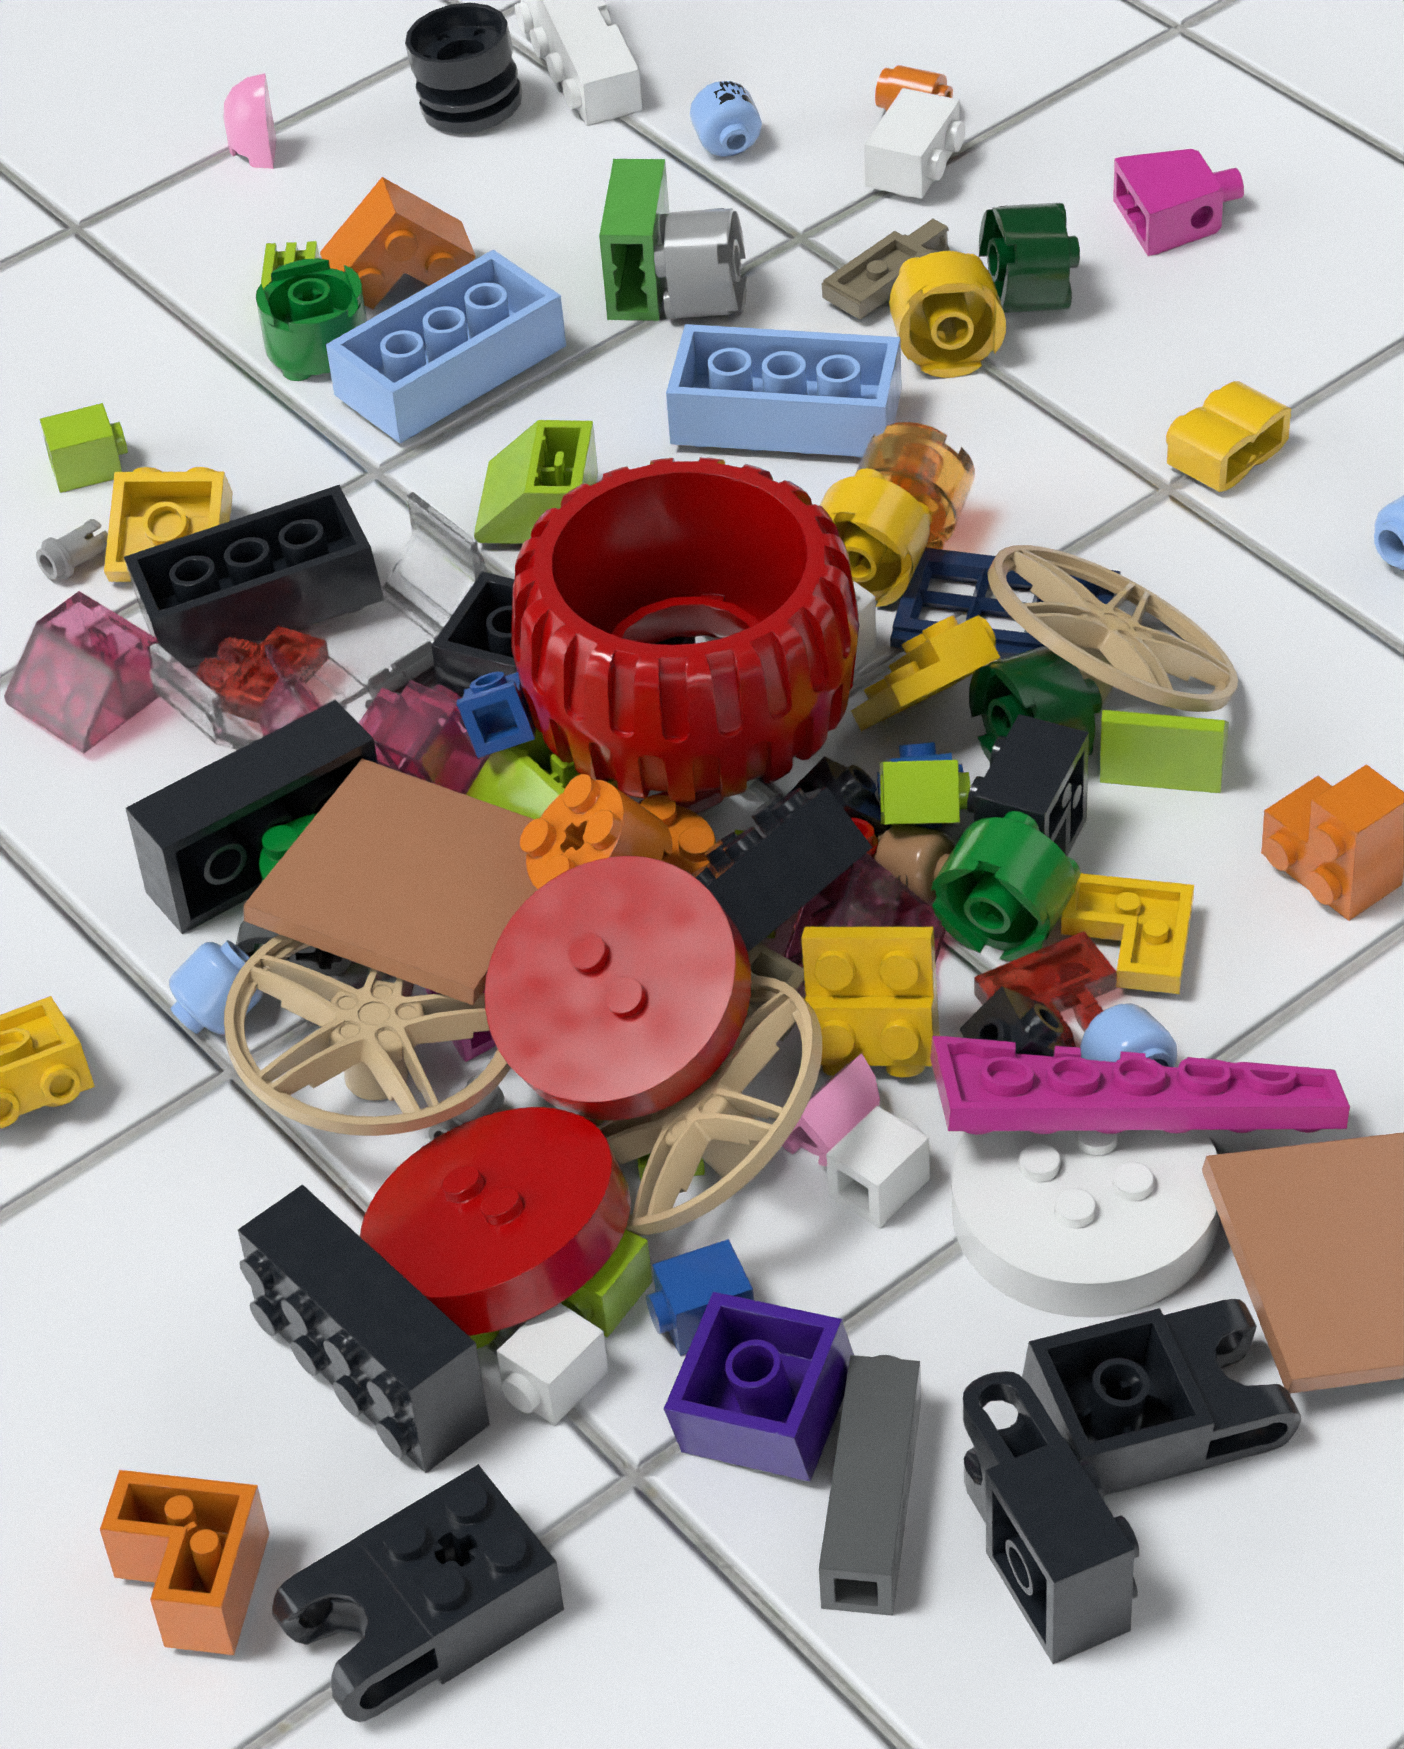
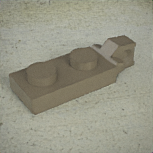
M933 218L909 235H902L893 231L825 278L823 283H821L822 298L854 317L862 319L890 299L891 289L899 276V269L905 261L914 257L920 258L934 252L949 251L948 226Z

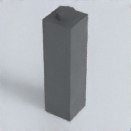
M850 1355L819 1562L821 1609L893 1616L921 1409L920 1361L904 1360L891 1355H878L874 1357Z

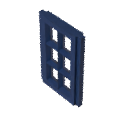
M925 548L911 581L901 597L892 626L890 647L903 648V643L922 634L923 630L937 623V621L919 619L922 607L968 612L966 621L977 615L980 616V614L1012 618L997 599L985 598L989 585L988 570L996 556ZM1013 570L1006 575L1007 583L1011 588L1030 590L1033 586ZM1112 570L1121 575V571ZM1070 575L1104 604H1108L1117 595L1096 584ZM931 578L976 584L973 596L927 590ZM1034 594L1032 603L1044 602ZM993 629L996 638L995 648L1000 656L998 660L1044 646L1026 630L1024 632Z

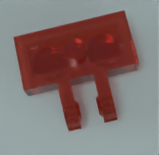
M277 626L261 644L244 639L238 640L236 637L232 638L230 636L219 644L216 654H218L220 661L216 657L214 659L211 657L209 659L206 658L199 665L200 668L196 674L199 676L202 685H205L212 692L215 691L217 709L219 711L268 726L329 660L327 641L281 626Z
M1083 931L975 976L974 995L983 1005L1003 986L1045 1004L1062 1023L1064 1031L1061 1036L1067 1047H1076L1072 1030L1068 1026L1067 1021H1064L1060 1012L1072 1008L1079 1026L1085 1032L1094 1017L1103 1012L1102 1006L1098 1005V1001L1095 998L1116 989L1117 971L1086 932Z

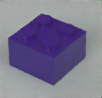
M713 1292L663 1408L681 1452L811 1482L843 1401L850 1355H854L843 1320Z

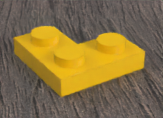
M1081 873L1076 883L1075 891L1061 916V934L1120 940L1121 946L1116 970L1117 988L1180 994L1194 902V885Z

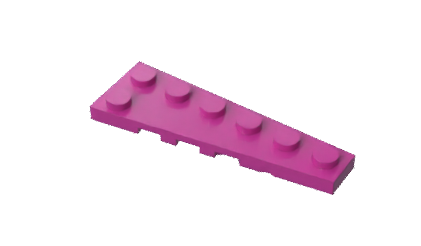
M932 1036L930 1059L948 1131H964L969 1134L982 1135L992 1131H1031L1037 1134H1052L1057 1131L1096 1130L1106 1134H1117L1124 1130H1163L1178 1134L1190 1130H1230L1237 1133H1249L1260 1129H1294L1299 1132L1313 1133L1321 1129H1347L1350 1105L1337 1073L1333 1069L1252 1062L1232 1063L1217 1059L1187 1057L1182 1060L1178 1067L1162 1066L1155 1060L1146 1058L1145 1053L1121 1051L1119 1060L1109 1062L1081 1058V1048L1055 1046L1054 1057L1016 1054V1042Z

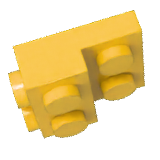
M140 467L133 470V472H115L104 573L108 581L131 582L124 557L229 522L233 491L225 472L215 471L207 467H194L187 472H162L151 467Z
M952 615L922 631V634L902 644L906 655L889 665L891 673L884 676V679L864 689L868 700L852 709L851 713L860 730L863 731L958 684L973 675L980 667L987 666L991 662L998 660L1000 656L995 648L996 638L990 624L979 615L958 624L955 616Z
M805 927L801 938L805 1000L817 1015L821 1027V1065L823 1072L829 1076H834L860 1054L864 1056L869 1066H886L887 1073L895 1077L916 1076L924 1071L925 1066H932L930 1059L932 1036H940L934 927Z
M52 996L0 1015V1129L13 1124L20 1115L43 1106L57 1107L65 1105L76 1099L80 1092L95 1087L81 1043Z

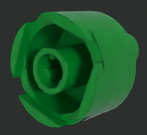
M318 258L298 260L278 267L271 273L272 281L264 289L262 284L258 287L256 302L265 352L269 360L275 366L282 369L285 378L291 381H303L312 375L330 373L326 344L367 321L362 283L358 274L352 268L344 265L345 272L330 268L329 260Z
M1011 811L1004 818H984L975 821L967 827L932 883L931 891L935 890L937 897L932 907L936 918L944 929L967 948L981 953L984 946L987 945L998 950H1004L999 958L1001 960H1025L1037 954L1044 945L1070 901L1081 871L1073 859L1066 856L1057 844L1039 831V827L1033 818L1022 812Z

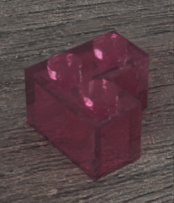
M410 680L401 695L382 687L359 721V724L374 738L379 765L464 795L467 794L490 754L480 758L477 757L456 704L457 700L461 699V697L442 685H435L432 690Z

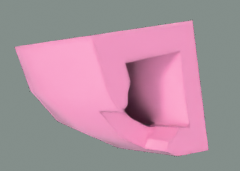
M264 73L247 77L232 87L224 101L223 119L230 154L235 156L238 153L248 157L249 164L252 167L274 169L277 139L266 74Z
M862 1054L812 1093L801 1118L782 1145L786 1151L794 1154L802 1147L812 1154L819 1156V1165L827 1166L826 1154L876 1106H879L880 1097L876 1078Z

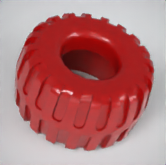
M699 457V461L676 462L674 458L651 460L650 465L629 469L627 466L604 473L602 480L591 486L584 483L572 489L563 496L560 509H548L539 517L532 528L531 538L523 543L516 559L515 581L513 583L512 652L534 726L539 732H542L544 742L562 762H574L575 769L580 775H589L594 780L606 782L612 779L617 781L618 789L624 794L644 799L648 797L650 790L668 792L669 799L672 802L695 801V792L718 789L720 790L721 798L735 796L746 792L748 781L760 777L765 783H771L789 774L793 767L794 757L803 761L809 760L822 748L827 740L828 731L837 728L846 712L849 692L853 686L860 627L858 604L849 556L844 542L839 537L838 528L830 515L822 506L812 504L808 493L798 485L786 480L779 483L773 481L769 471L756 466L745 464L740 468L726 465L723 459ZM707 636L716 639L683 645L656 644L675 637Z

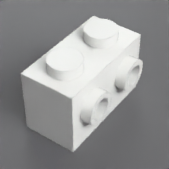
M902 88L864 144L865 187L896 193L903 197L923 199L934 180L939 181L942 178L946 162L952 153L958 152L962 147L965 137V123L960 121V100Z

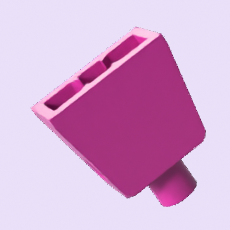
M1184 149L1114 158L1113 201L1147 256H1153L1217 233L1222 227L1223 202L1240 199L1244 195L1243 179L1238 168L1212 172L1198 150Z

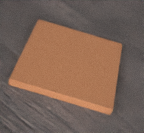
M361 759L244 904V921L474 1005L485 990L489 962L502 931L520 906L538 890L528 876L526 867L527 853L520 847L521 834L527 824L534 819Z
M1404 1132L1206 1156L1202 1167L1203 1176L1284 1388L1291 1394L1403 1379Z

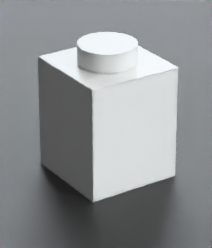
M876 1106L826 1154L829 1196L879 1228L930 1180L929 1137L924 1135L913 1122L907 1119H898L879 1106Z
M561 1303L529 1319L497 1350L502 1381L501 1389L507 1400L521 1412L529 1414L533 1411L554 1426L609 1372L604 1331Z

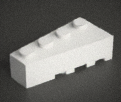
M520 0L521 3L515 4L516 20L521 32H528L530 34L536 56L538 58H545L553 83L560 82L568 107L570 109L576 108L587 126L643 111L639 68L617 24H611L605 0Z

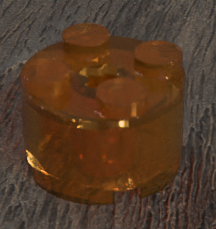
M897 422L886 426L884 433L878 436L874 434L870 438L857 471L865 468L874 469L880 472L885 480L900 486L918 502L925 504L932 513L930 536L926 548L943 549L945 543L954 533L975 479L974 464L969 454L962 447L958 454L954 449L945 444L948 435L938 429L919 423Z

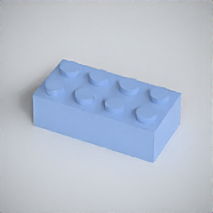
M493 249L327 343L326 348L334 395L398 443H402L566 347L561 295Z
M685 324L666 391L670 444L747 449L751 451L766 450L802 454L842 455L858 458H887L902 390L900 337Z

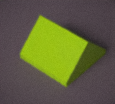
M1102 710L1100 783L1221 793L1229 722L1218 719Z

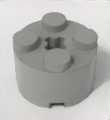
M717 208L661 214L660 235L663 245L655 246L654 262L657 277L667 278L668 288L664 289L666 318L682 319L742 313L746 304L747 276H741V259H746L743 232L737 211H733V208Z

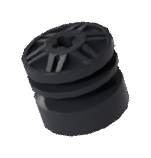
M471 2L450 4L425 14L416 20L407 31L406 50L411 71L417 79L415 88L420 98L421 113L427 124L440 131L450 133L479 132L500 124L511 117L520 106L522 88L517 77V65L512 59L513 46L508 22L501 11L489 5Z

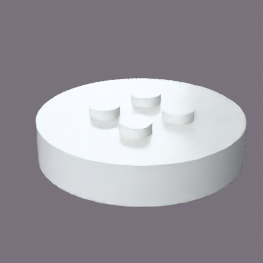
M1096 1130L1057 1131L1052 1134H1037L1031 1131H992L987 1134L974 1135L964 1132L955 1150L951 1172L952 1219L956 1238L970 1264L988 1283L1008 1297L1032 1308L1073 1317H1104L1145 1308L1172 1295L1184 1286L1199 1271L1212 1251L1218 1233L1220 1217L1203 1176L1202 1167L1206 1156L1217 1155L1216 1149L1205 1130H1190L1178 1134L1163 1130H1124L1117 1134H1106Z

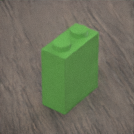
M613 159L599 233L607 320H660L666 277H657L654 249L656 245H663L660 235V215L670 213L665 159Z

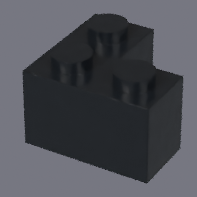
M1019 714L1007 737L1000 735L995 741L990 757V767L984 777L977 776L971 785L967 799V811L974 813V822L984 818H1004L1011 811L1022 812L1033 818L1039 827V831L1057 844L1064 854L1068 856L1087 820L1089 732Z

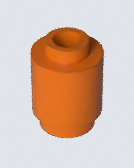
M897 65L894 69L884 68L879 75L875 90L876 106L884 108L886 112L902 88L953 98V89L947 85V78L944 74Z

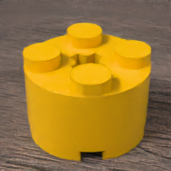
M940 251L920 258H910L902 264L899 269V276L891 289L889 305L897 336L900 337L903 354L908 360L910 359L919 365L921 371L935 377H960L982 366L980 361L986 358L992 351L995 354L1001 347L1006 333L1005 314L992 276L982 260L974 254Z
M868 468L860 469L854 476L841 479L829 487L819 506H822L827 511L838 528L839 537L844 542L848 552L853 581L875 596V601H878L875 607L887 606L897 601L905 593L929 541L932 513L925 504L918 502L905 489L885 480L880 472Z

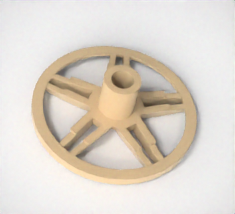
M1014 545L1000 550L988 570V582L999 603L1035 639L1076 666L1083 679H1092L1101 693L1102 705L1112 688L1115 687L1162 706L1192 712H1211L1226 706L1237 689V673L1230 659L1220 646L1195 622L1174 606L1130 579L1081 557L1040 546ZM1013 570L1033 585L1030 591L1044 602L1022 603L1008 585L1007 573ZM1070 575L1096 584L1117 595L1108 604H1104ZM1125 600L1137 606L1132 616L1119 609ZM1145 612L1160 620L1184 640L1142 626L1141 622ZM1166 673L1187 682L1190 676L1215 686V690L1210 694H1191L1175 691Z
M280 934L260 947L247 960L234 979L226 1000L224 1010L226 1046L230 1060L239 1077L270 1108L301 1124L324 1131L358 1136H380L428 1128L447 1121L479 1103L499 1085L511 1069L497 1049L486 1069L473 1082L455 1095L438 1102L414 1048L418 1044L473 1038V1032L490 1031L485 1010V993L480 995L474 1005L443 994L411 996L414 987L413 983L397 977L395 983L381 981L384 973L372 968L364 987L356 989L332 977L286 961L288 957L310 945ZM256 989L281 1000L282 1008L321 1026V1028L295 1044L262 1070L259 1069L251 1056L245 1038L246 1013ZM408 1070L428 1107L420 1109L407 1086ZM344 1072L345 1084L353 1094L367 1100H395L403 1114L375 1117L338 1114L310 1106L290 1095L308 1085L314 1089Z
M751 976L750 1002L766 1003L745 1020L734 1047L716 1072L690 1095L663 1110L638 1118L611 1120L603 1123L604 1120L586 1118L603 1133L616 1160L621 1165L651 1153L637 1192L633 1214L629 1215L626 1230L638 1236L661 1233L680 1227L710 1212L752 1180L773 1158L795 1128L811 1098L819 1074L822 1058V1033L817 1015L810 1004L793 987L785 982L770 977ZM796 1022L801 1034L802 1058L798 1077L785 1106L780 1107L741 1094L745 1087L780 1050L776 1043ZM752 1115L765 1119L771 1117L776 1120L773 1124L756 1120ZM701 1158L722 1177L721 1180L703 1193L673 1208L678 1194L687 1192Z

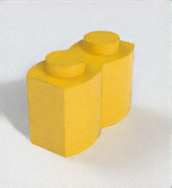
M1240 381L1230 382L1221 389L1212 391L1202 407L1195 408L1185 415L1177 417L1172 422L1166 434V443L1168 445L1167 464L1218 492L1226 491L1239 483L1254 465L1264 463L1285 445L1289 439L1291 408Z

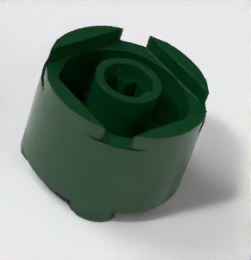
M1063 203L1004 205L992 207V209L985 211L979 233V257H987L988 271L992 276L1004 313L1070 308L1072 302V289L1069 281L1070 268H1077L1079 265L1080 247L1076 236H1068L1066 209Z
M1045 645L980 667L973 673L969 685L971 718L979 715L982 717L987 734L977 738L989 762L995 741L1000 735L1007 737L1019 714L1089 732L1088 757L1092 755L1095 738L1094 714L1099 713L1102 709V697L1099 688L1092 679H1083L1076 666L1051 651Z

